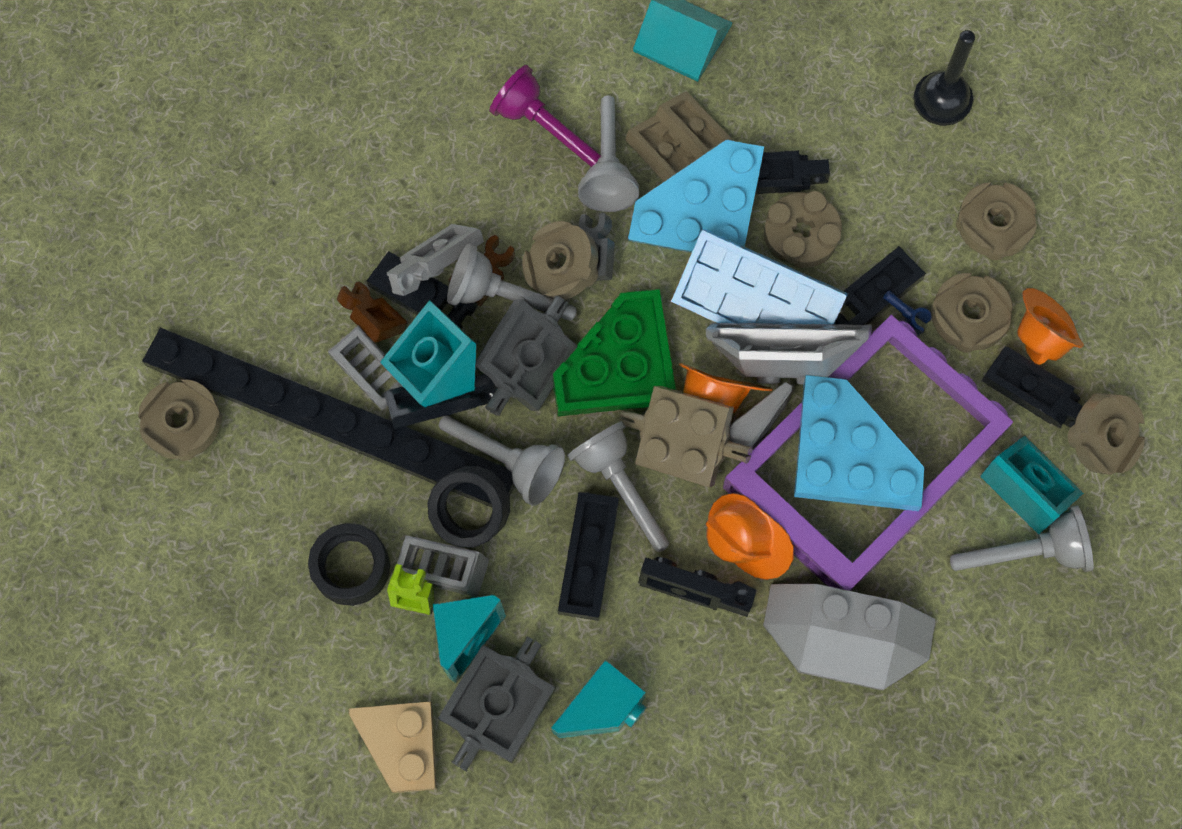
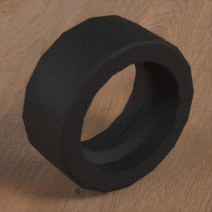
M463 466L443 476L432 488L427 502L428 518L434 531L443 540L457 547H477L488 542L506 525L510 513V496L504 483L492 471L479 466ZM473 483L487 493L492 503V514L484 527L477 530H467L457 525L451 519L447 510V498L449 492L459 484Z
M351 523L330 527L319 535L310 549L308 559L311 580L320 592L337 604L349 606L368 602L378 595L388 581L391 565L387 549L375 532L363 525ZM347 541L359 542L367 546L374 560L373 570L369 578L360 586L353 588H342L332 583L325 569L326 559L331 550L340 543Z

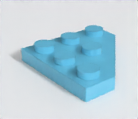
M725 140L635 201L628 241L692 253L701 230L706 229L745 247L764 146Z
M806 375L803 385L794 497L919 511L922 508L924 466L848 380Z

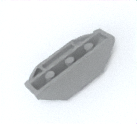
M712 323L706 328V337L745 377H757V383L762 384L780 383L781 378H796V383L804 385L806 375L829 377L869 339L872 333V325Z
M771 584L763 626L798 673L883 691L930 659L935 619L900 601L819 584Z

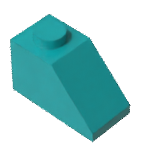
M605 660L551 727L552 732L558 738L619 732L624 724L632 728L647 708L642 704L646 692Z

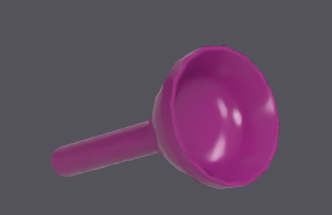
M528 65L519 68L500 89L490 106L489 112L494 116L501 115L511 120H519L524 116L531 122L535 120L590 167L595 165L601 155L544 109L545 104L538 99L540 96V85L532 75L533 70Z

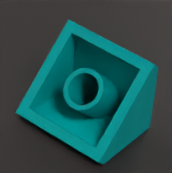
M651 0L633 47V52L698 82L731 28L732 22L685 0Z
M429 300L380 361L392 376L424 407L475 390L476 343Z
M1023 436L1000 453L980 476L1038 535L1084 494L1026 436Z
M494 595L433 604L440 665L448 678L454 683H457L474 660L481 646L487 643L506 617L501 600Z

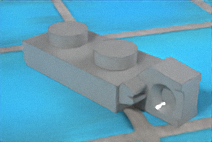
M451 224L400 257L401 264L387 272L393 289L392 292L402 296L418 290L420 281L440 275L445 267L458 260L462 250L468 243L477 247L484 242L481 230Z

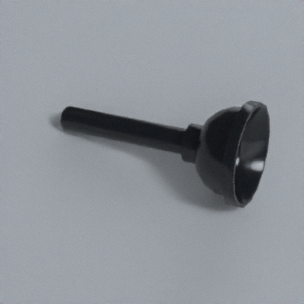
M970 30L960 33L947 69L924 76L916 85L913 95L914 106L920 116L930 123L940 126L954 125L964 120L971 111L974 101L972 89L964 77L961 76L976 38L975 34Z

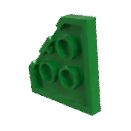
M660 289L620 293L611 304V308L578 343L575 351L553 373L552 381L557 417L649 407L654 386H663L676 390Z

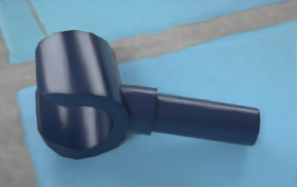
M888 291L883 298L901 312L905 317L904 322L908 323L917 335L922 334L924 329L916 323L915 317L927 324L931 321V312L925 308L914 310L894 293Z

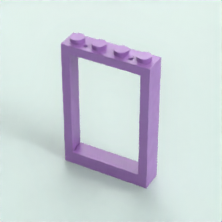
M892 315L828 378L846 379L849 381L887 342H890L985 426L967 447L924 489L922 508L919 511L904 510L853 563L755 473L800 429L802 403L749 454L751 458L747 464L741 461L725 477L723 489L729 494L745 495L777 521L790 536L794 546V556L826 586L852 591L1013 424V421L1008 417V413L1002 405L993 400L989 401L978 391L977 385L970 377L957 373L947 364L945 356L939 350L925 345L917 338L915 330L908 323L898 321Z

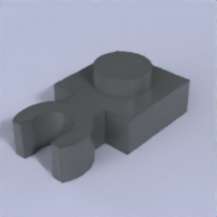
M604 212L599 213V222L596 227L592 228L593 219L586 214H582L579 220V227L592 236L598 249V264L596 267L598 269V278L596 281L612 280L615 242L605 238L611 231L612 220Z

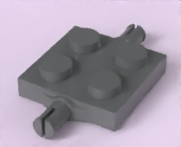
M554 296L545 313L536 311L523 299L514 300L477 357L475 366L491 378L497 387L490 401L485 406L492 414L500 416L510 397L517 399L531 411H539L553 389V373L577 348V345L564 335L557 323L569 306L567 301L563 302V298Z
M526 637L515 658L500 655L485 645L481 646L438 717L440 721L457 730L465 740L451 763L467 772L479 749L493 752L511 764L513 763L556 690L554 686L537 677L529 667L542 647L537 641L533 643L532 638Z

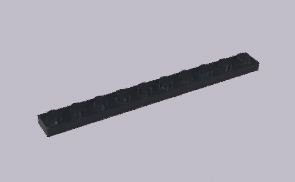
M161 327L142 360L145 366L179 380L198 382L207 388L210 393L435 485L443 476L463 466H479L492 471L504 483L509 496L514 488L512 472L504 466L404 426L394 429L392 421ZM462 483L451 490L492 508V503L487 493L478 485Z

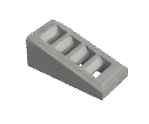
M357 326L330 349L328 355L383 410L387 407L385 394L380 397L376 390L392 374L386 369L370 385L365 380L382 365L380 361L384 358L385 354ZM360 343L364 349L348 362L344 356ZM371 354L375 360L362 372L358 373L355 367ZM397 381L389 390L402 387V385Z
M786 382L733 422L729 426L730 441L748 447L751 446L753 451L789 403L792 386Z
M408 535L405 536L397 564L402 565V569L405 572L417 574V571L412 570L418 549H422L424 552L418 569H423L426 572L425 580L428 583H432L434 587L475 598L478 597L489 563L487 557L477 551ZM437 553L439 556L433 575L428 574L434 554ZM450 558H455L450 578H445Z

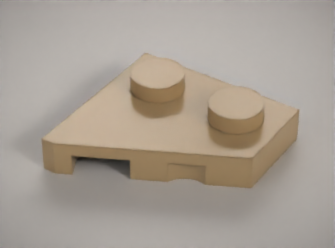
M431 701L349 709V716L393 793L437 789Z

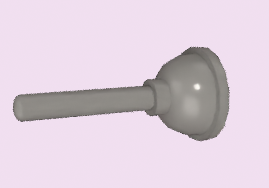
M608 95L601 99V157L595 165L589 168L578 184V198L583 205L600 212H617L627 209L639 198L638 182L628 168L616 158L615 99Z
M470 243L464 247L457 260L447 293V302L452 305H457L459 302L465 304L474 303L482 299L484 295L492 298L498 295L512 301L523 299L532 308L546 312L553 298L501 280L500 275L492 273L490 260L478 252L475 245ZM569 304L561 318L572 321L577 313L576 307Z
M448 415L443 416L439 421V428L442 431L505 463L506 469L512 472L514 486L522 495L525 503L531 506H536L546 499L562 473L565 452L558 445H533L524 449V451L520 448L513 450Z
M620 421L576 447L567 457L570 461L575 460L587 472H601L606 480L611 479L654 550L661 552L669 546V541L624 471L627 466L623 462L622 457L627 451V439L623 432L625 425Z
M1077 505L1069 507V512L1061 514L1050 524L1049 532L1039 534L1038 539L950 556V566L954 571L1043 555L1044 559L1055 557L1057 562L1064 567L1072 569L1082 568L1084 572L1093 571L1094 562L1087 526L1083 514Z

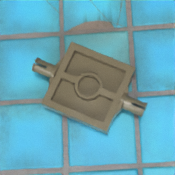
M654 386L649 408L644 415L627 409H623L620 414L621 417L625 418L619 419V422L622 421L625 426L640 430L641 441L635 462L636 465L706 487H712L715 485L719 466L726 457L742 461L746 464L751 458L750 455H747L752 453L751 446L748 447L730 441L729 426L734 407L663 386Z

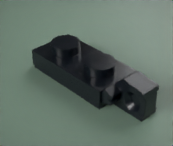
M799 150L763 152L755 194L801 192V190H810L813 184L828 183L830 176L829 159L808 160V155H800Z
M1008 346L1002 349L982 379V382L1047 423H1052L1059 428L1063 424L1069 428L1075 425L1077 416L1083 407L1078 403L1081 398L1073 392L1074 387Z
M486 374L475 376L474 391L427 407L420 405L403 386L387 390L384 394L393 427L397 429L488 404L497 387Z
M645 557L638 581L639 586L713 610H717L718 607L748 617L756 594V589L740 581L732 584L717 581V577L709 572L695 570L692 573L678 568L675 562L662 557H656L654 560Z

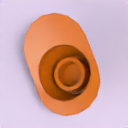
M1027 288L1023 291V300L1027 310L1018 327L1017 335L1025 344L1026 352L1035 364L1041 365L1048 359L1057 361L1073 347L1082 348L1084 346L1070 315L1060 304L1037 289Z
M679 364L687 369L683 393L734 407L733 413L736 412L751 389L773 391V388L713 376L691 366Z
M727 494L721 496L713 503L708 521L706 522V537L709 547L716 556L723 561L735 563L744 572L755 578L765 580L778 578L789 570L794 559V546L789 534L777 521L745 495Z

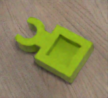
M396 564L387 588L390 606L431 615L435 599L433 584L425 580L426 572L423 569H418L417 574H410L402 569V565Z

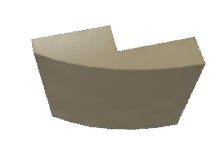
M687 91L659 105L655 116L629 129L625 138L628 144L664 182L725 140L734 141Z

